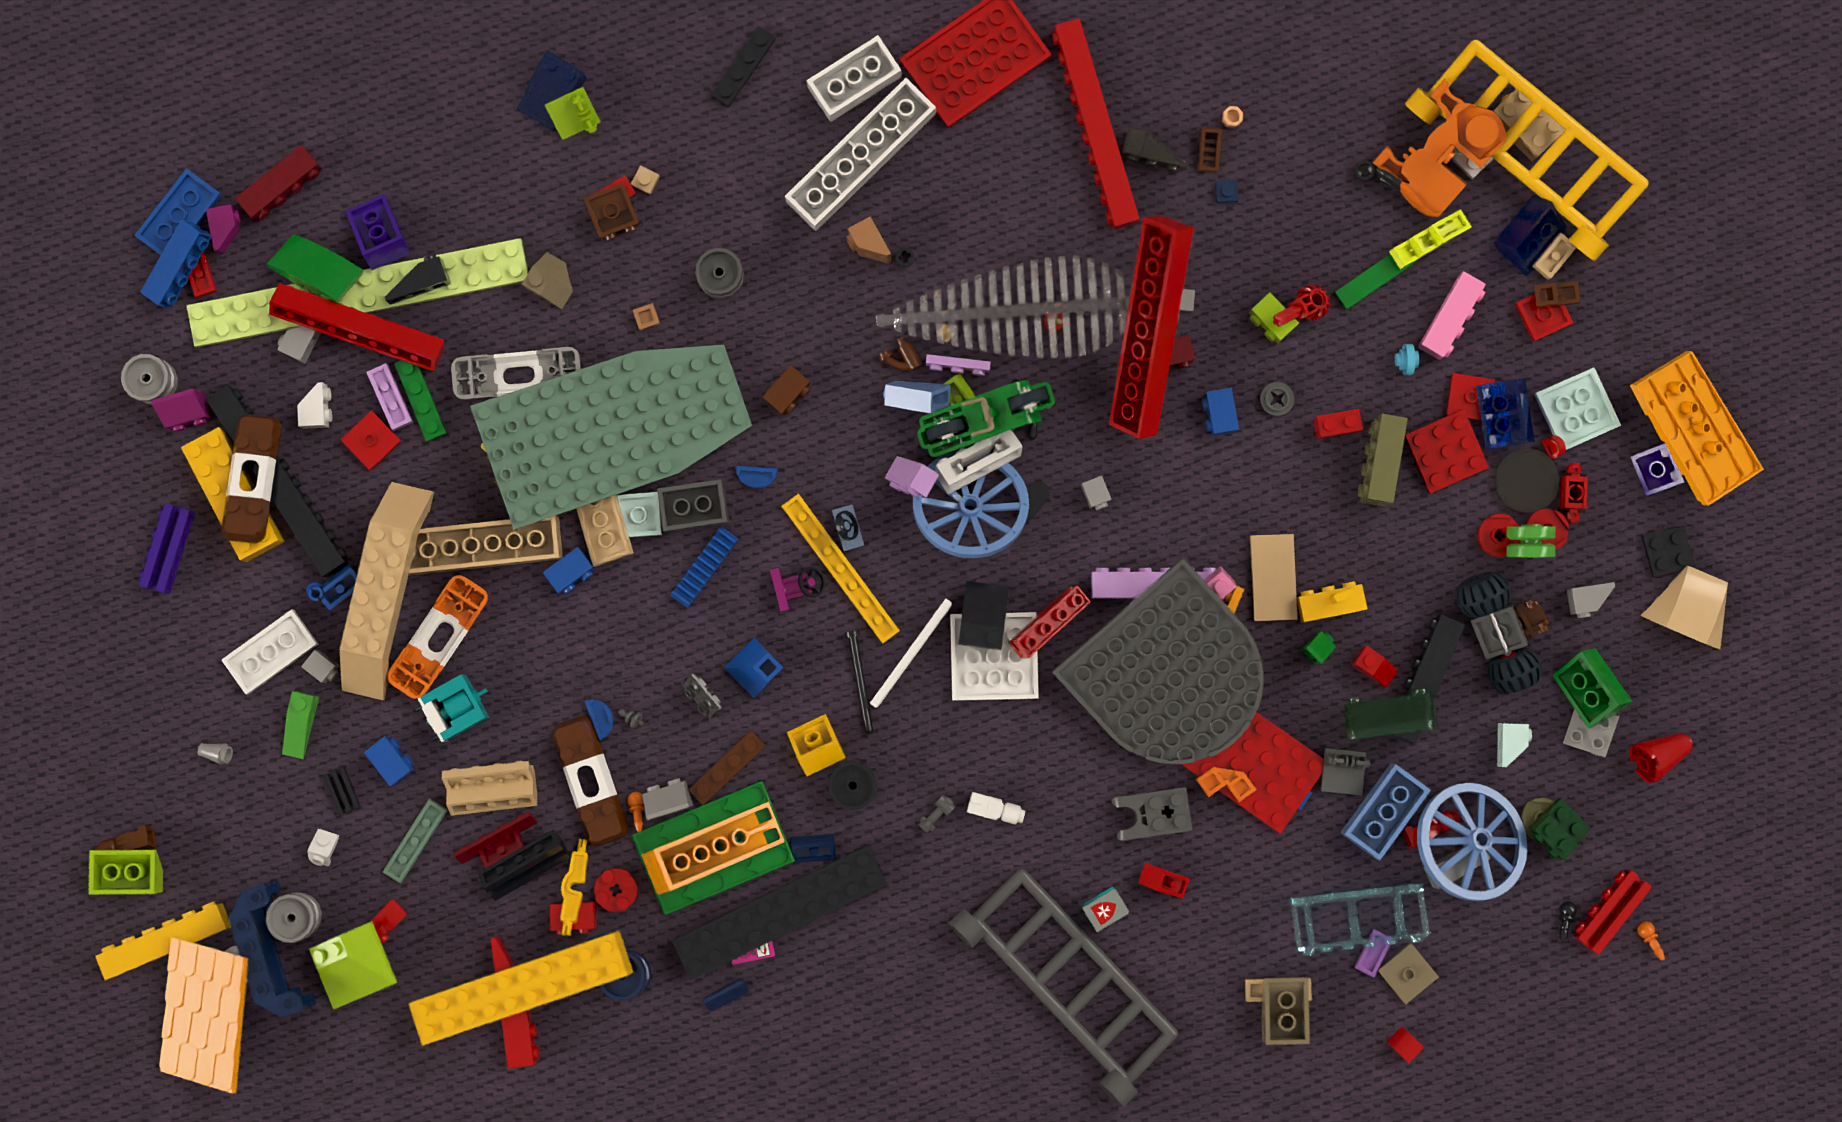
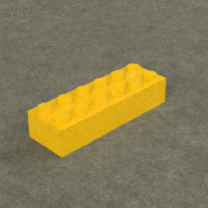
M218 427L182 446L181 449L222 525L234 444L228 432ZM243 463L239 487L241 490L248 492L254 490L256 486ZM270 513L266 536L261 542L245 543L230 541L239 560L248 562L285 542Z

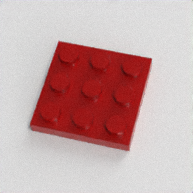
M1464 409L1405 434V440L1429 494L1489 468Z

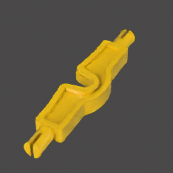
M578 839L577 852H572L569 872L565 875L561 885V892L564 898L561 912V920L564 924L561 934L564 936H571L572 923L577 922L579 908L583 899V894L571 890V886L586 882L588 854L585 851L588 841L585 839L583 841Z

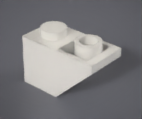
M322 382L317 383L297 405L299 427L303 429L329 427V422L332 421V411L328 409V401L331 400V390L327 388L326 384Z

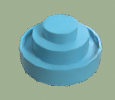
M1404 344L1399 353L1395 354V366H1399V370H1402L1404 375H1413L1415 368L1419 366V353L1415 351L1413 344Z

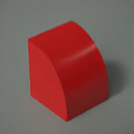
M1403 1027L1387 1041L1408 1063L1424 1049Z

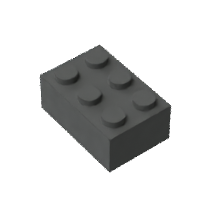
M721 479L657 489L662 527L665 533L729 524L724 483Z

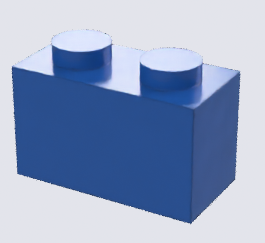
M1232 388L1206 392L1204 398H1201L1203 411L1207 410L1208 419H1205L1207 432L1211 431V436L1237 432L1239 425Z
M577 547L545 570L543 574L557 593L562 594L564 592L566 595L576 588L574 584L579 580L584 582L593 575L592 571L595 568L581 548Z
M384 736L364 753L391 787L398 784L415 769L412 767L414 764L413 760L407 754L403 755L399 750L401 747L399 742L394 737Z

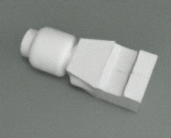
M975 792L971 793L967 808L968 813L993 820L1001 817L1002 821L1011 824L1022 823L1025 815V810H1021L1019 805L1008 802L1003 805L1001 799Z

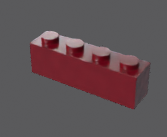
M300 145L235 199L256 222L258 220L262 221L270 215L269 211L275 206H282L287 200L286 197L291 193H298L306 181L317 178L322 167L308 150Z

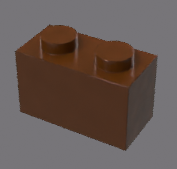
M790 365L764 394L763 399L782 416L785 413L789 415L797 406L795 404L799 397L803 399L811 390L809 388L811 385L810 381Z

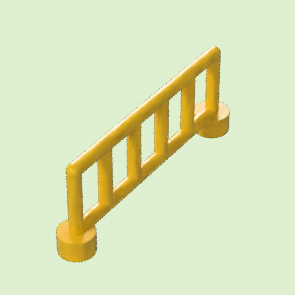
M1472 40L1428 93L1417 88L1405 105L1429 125L1439 115H1442L1447 120L1443 110L1437 105V100L1430 96L1444 78L1448 81L1450 87L1475 56L1486 63L1499 75L1474 105L1487 109L1509 83L1532 101L1506 132V142L1491 157L1575 225L1578 229L1569 238L1570 242L1590 259L1596 261L1609 246L1602 237L1648 187V180L1479 40ZM1543 110L1566 130L1529 171L1506 151ZM1576 138L1595 153L1598 159L1562 198L1542 182L1540 178ZM1610 166L1632 185L1603 218L1594 225L1577 211L1573 205L1601 173Z

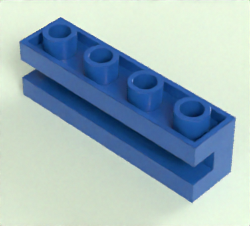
M180 220L140 293L158 306L172 308L183 286L187 284L191 272L197 266L200 256L208 247L212 235L207 231L200 230V226L194 222Z

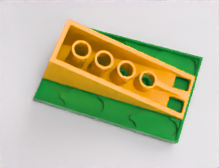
M763 781L632 835L663 915H667L795 861Z

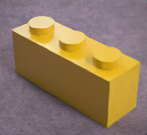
M1355 581L1342 584L1343 588L1340 589L1328 586L1321 588L1322 592L1314 594L1313 590L1300 592L1301 596L1297 597L1296 600L1301 623L1367 610L1362 584L1356 585ZM1350 587L1355 589L1357 595L1334 604L1332 603L1331 595Z

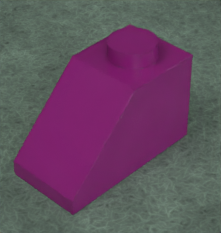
M232 204L206 209L213 249L218 254L225 253L241 229L242 214Z

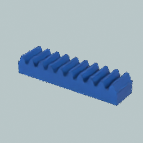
M721 526L706 548L703 549L701 555L692 564V567L687 571L676 589L673 590L671 596L689 608L739 539Z

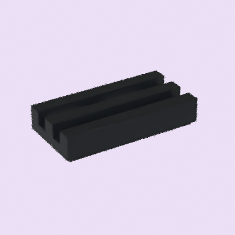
M345 767L323 775L339 815L361 807ZM340 773L343 777L345 785L354 804L352 806L348 801L342 783L339 779L338 774ZM330 777L334 778V781L337 785L343 803L346 807L345 809H343L341 805V802L339 800V797L336 793V790Z

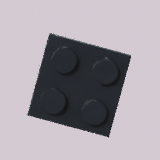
M1685 526L1641 536L1652 578L1681 571L1687 565L1692 568L1696 567Z

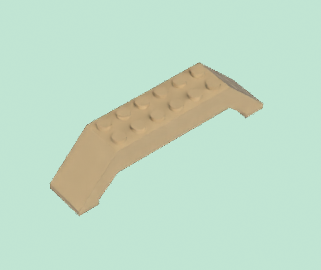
M391 482L370 521L340 646L342 691L385 700L389 683L388 669L391 646L418 533L427 514L430 512L434 495L433 491Z

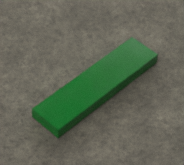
M1390 254L1335 291L1334 294L1345 310H1347L1412 266L1416 261L1400 269Z

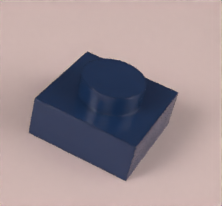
M1237 180L1215 182L1217 204L1239 201Z

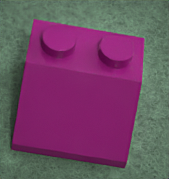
M193 388L151 400L152 406L166 429L173 430V432L184 431L186 426L191 424L201 426L207 423L206 420L212 419L206 394Z

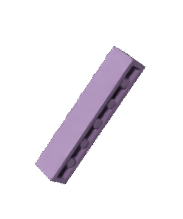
M1096 568V572L1091 573V599H1135L1170 568H1160V572H1152V568H1139V572H1130V568H1117V572H1109V568ZM1203 568V572L1197 573L1205 580L1216 568Z

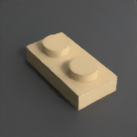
M1559 233L1532 267L1549 280L1576 249V246L1564 234Z

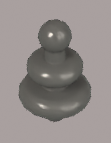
M625 709L618 711L621 717H625V722L630 723L632 729L637 728L639 725H644L641 712L635 714L633 710L626 712Z

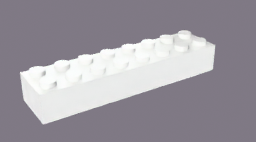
M905 78L785 195L786 202L817 231L936 114V107Z

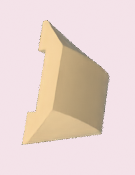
M1687 565L1669 584L1668 588L1660 596H1657L1651 606L1640 616L1720 649L1728 582Z

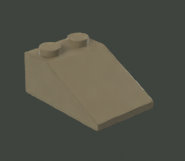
M1308 977L1264 978L1261 1019L1262 1041L1266 1045L1310 1044Z

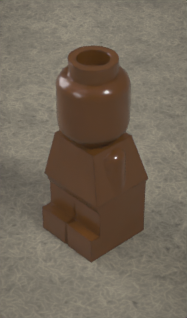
M146 825L138 827V831L126 832L116 838L103 840L98 846H95V850H151L157 848L153 828Z

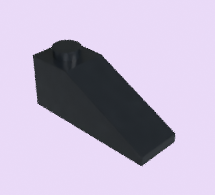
M436 255L424 258L423 262L418 263L385 296L386 302L392 305L450 285L451 281L443 259L439 256L436 257Z

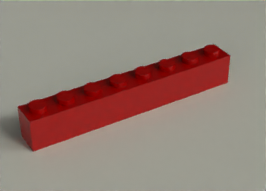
M279 283L269 303V315L433 372L443 353L445 341L443 339L402 326L393 321L379 318L376 315L359 311L353 307L339 303L336 304L332 300L316 296L313 293L304 292L292 286Z

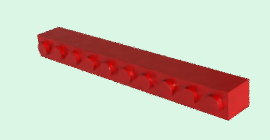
M1080 18L1055 25L1054 33H1052L1054 45H1058L1060 53H1058L1059 63L1065 66V83L1070 85L1072 92L1069 93L1072 105L1077 106L1076 120L1078 125L1083 126L1082 140L1084 145L1089 147L1090 153H1087L1090 165H1094L1096 173H1093L1096 185H1100L1102 193H1099L1102 205H1106L1108 213H1105L1108 226L1112 225L1113 230L1137 224L1140 220Z

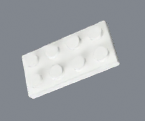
M292 609L223 658L222 662L244 693L249 695L316 647L318 643L295 610Z

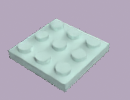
M1595 368L1534 394L1553 436L1557 435L1562 438L1566 450L1621 426Z

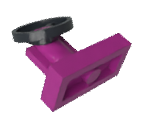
M815 567L805 568L799 575L782 579L779 568L770 570L781 612L790 610L789 599L805 595L816 597L825 589L824 575ZM807 570H811L809 576L807 575V573L804 572ZM815 572L821 578V589L817 587V580L814 577Z

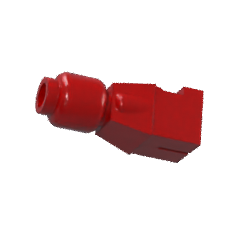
M1455 810L1441 812L1453 821L1460 822V817ZM1434 818L1430 824L1429 839L1434 838L1439 832L1445 833L1452 830V828ZM1409 826L1401 831L1410 850L1418 847V826L1414 828Z

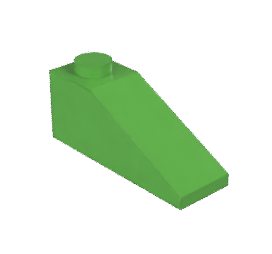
M292 691L286 716L283 755L304 759L320 696Z

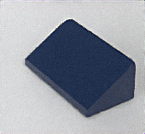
M834 834L791 837L792 855L795 860L793 863L836 860Z
M740 978L706 996L703 1002L710 1011H714L749 993V989L744 979Z

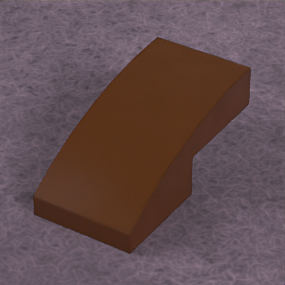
M1578 281L1534 285L1536 307L1580 303Z

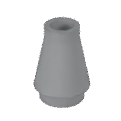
M201 743L198 747V755L222 765L230 762L233 749L226 743Z

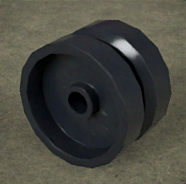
M855 761L843 763L836 768L829 781L830 795L835 803L842 808L851 810L862 808L870 803L877 787L876 777L872 770L865 764ZM852 781L857 784V788L851 790L850 786H848Z

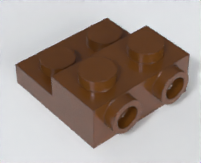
M624 183L584 197L599 238L604 237L606 241L617 237L616 232L623 229L625 233L637 229L636 224L640 222Z

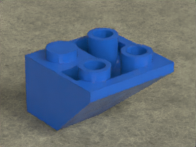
M753 638L724 669L755 698L784 667L756 638Z

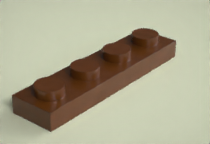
M751 730L706 772L689 791L704 805L766 745Z

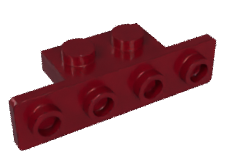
M530 812L521 814L515 820L500 825L495 831L480 836L475 842L462 846L453 855L461 864L480 855L484 867L487 868L525 846L520 833L537 824V819Z

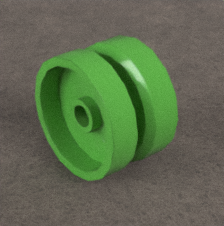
M1521 524V526L1507 527V538L1510 540H1520V544L1507 545V557H1555V545L1542 544V540H1552L1555 538V526Z

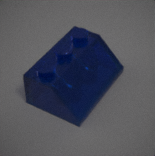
M1532 195L1493 244L1504 258L1528 276L1534 268L1532 267L1555 237L1566 230L1567 226L1551 201Z
M1525 378L1476 386L1486 449L1535 442Z

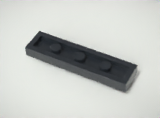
M758 26L711 96L729 108L776 40V37Z

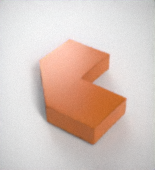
M1212 767L1195 779L1208 797L1225 785L1238 802L1257 790L1246 774L1241 771Z

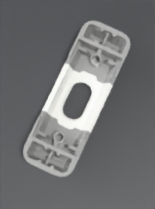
M560 347L526 352L459 357L453 361L451 366L453 392L456 397L463 400L499 397L580 370V356L577 350L572 347ZM529 366L534 370V379L529 383L507 384L503 379V373L508 368Z

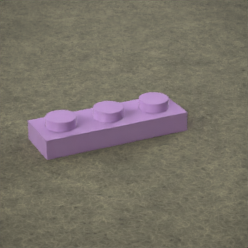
M927 355L926 366H930V370L942 371L943 368H949L951 372L961 374L964 370L972 371V374L977 376H985V373L990 371L991 362L936 355Z
M385 363L367 371L366 373L391 429L395 431L413 423L388 364Z

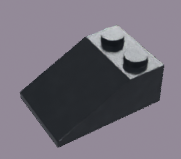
M966 581L958 645L1002 650L1009 586Z

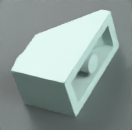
M1498 723V767H1507L1529 746V742L1532 739V731L1529 729V724Z

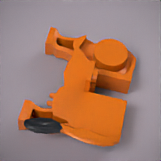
M1445 78L1430 96L1437 100V105L1443 110L1447 121L1431 133L1424 148L1415 150L1413 147H1409V151L1412 154L1410 156L1403 154L1405 162H1401L1394 156L1391 148L1386 146L1373 162V164L1378 166L1375 171L1380 180L1399 189L1401 194L1414 208L1429 217H1439L1467 184L1442 163L1447 164L1454 156V147L1478 167L1482 168L1491 156L1506 142V132L1500 117L1492 110L1471 103H1465L1452 95L1449 90V83Z

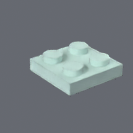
M658 492L617 495L629 538L662 535Z

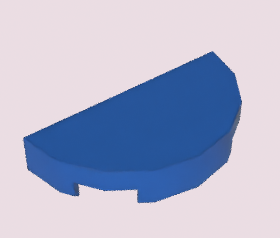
M736 466V474L740 481L747 487L754 489L765 488L770 485L778 473V469Z
M586 700L584 701L598 739L601 741L609 735L613 728V713L602 701Z

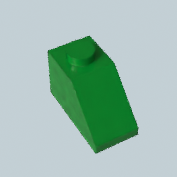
M1318 631L1300 648V651L1316 665L1322 664L1336 646L1332 643L1334 639L1326 631L1324 633Z

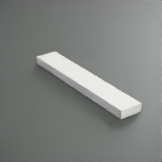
M945 599L872 699L871 705L879 707L952 606L949 600Z

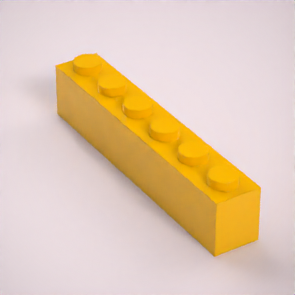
M215 901L202 906L203 910L198 913L192 910L183 914V919L177 922L175 919L168 920L162 923L163 927L158 930L152 927L143 931V936L135 939V936H131L122 940V945L118 947L112 944L101 949L102 953L95 957L104 980L111 979L169 954L172 937L195 943L231 928L223 903L217 905Z

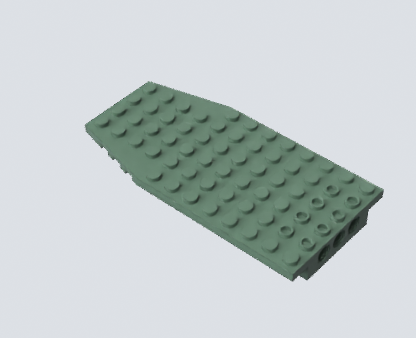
M724 345L635 351L470 406L514 529L678 474L752 426Z

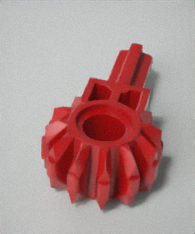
M1308 284L1299 289L1298 295L1294 298L1295 301L1288 304L1289 308L1273 316V323L1280 327L1294 319L1297 321L1303 318L1305 320L1311 319L1312 321L1318 320L1328 313V309L1331 307L1328 301L1331 297L1326 296V290H1321L1320 285Z

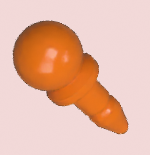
M633 792L628 796L627 803L631 807L629 809L630 813H633L634 825L637 831L641 832L643 826L642 811L645 810L643 807V795L639 792Z
M1647 921L1641 922L1637 927L1639 936L1644 938V943L1649 942L1650 947L1654 950V954L1663 961L1665 959L1664 952L1656 940L1658 934H1655L1654 925Z

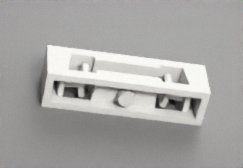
M1012 430L976 442L967 449H960L950 458L941 459L935 468V472L939 474L937 479L949 495L1020 457L1023 446ZM971 464L970 466L967 467V470L963 472V470H964L963 468H964L965 466Z

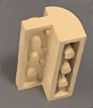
M516 761L508 764L497 763L491 766H473L465 769L454 768L442 771V780L447 789L446 805L451 816L537 806L535 770L529 761Z

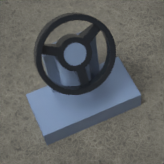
M853 504L832 510L844 552L864 546Z

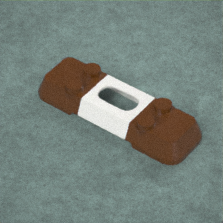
M246 414L238 420L221 533L227 540L259 543L266 536L274 471L282 430L280 422L274 417ZM253 460L259 465L257 485L252 491H243L239 487L241 468L245 461Z
M579 716L557 724L552 730V738L588 842L593 846H601L625 837L628 833V823L592 720L586 716ZM588 765L594 770L599 785V793L594 797H586L582 791L577 776V771L582 766Z

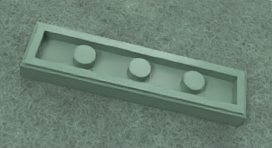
M431 798L428 799L386 865L383 873L401 884L448 809Z

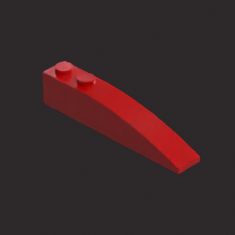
M492 937L491 946L495 973L514 967L512 959L500 937ZM528 1009L502 1018L508 1069L535 1065L537 1059L540 1058V1049L538 1045L535 1046L534 1037H537L536 1024H532L530 1010Z

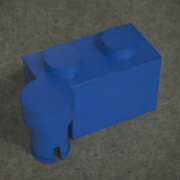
M349 563L323 584L317 581L310 582L306 588L307 595L314 601H318L321 598L323 604L328 610H331L354 592L358 573Z

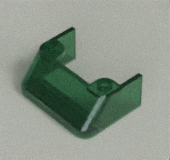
M1426 688L1413 690L1414 694L1363 702H1361V698L1347 699L1348 703L1344 704L1347 740L1436 728L1439 724L1433 691L1427 692Z

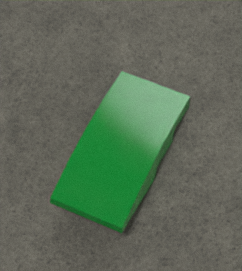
M295 234L289 238L267 263L268 267L300 288L306 287L318 296L322 294L336 304L363 275V269L347 259Z

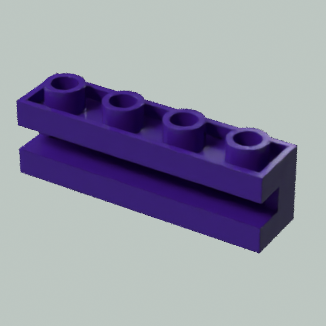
M164 504V507L160 509L158 514L159 523L152 533L153 542L145 555L146 564L139 574V586L170 594L195 512L169 504Z

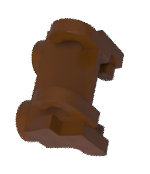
M1532 597L1514 607L1518 619L1522 618L1525 626L1522 628L1528 638L1549 629L1548 624L1550 621L1537 599L1534 600Z

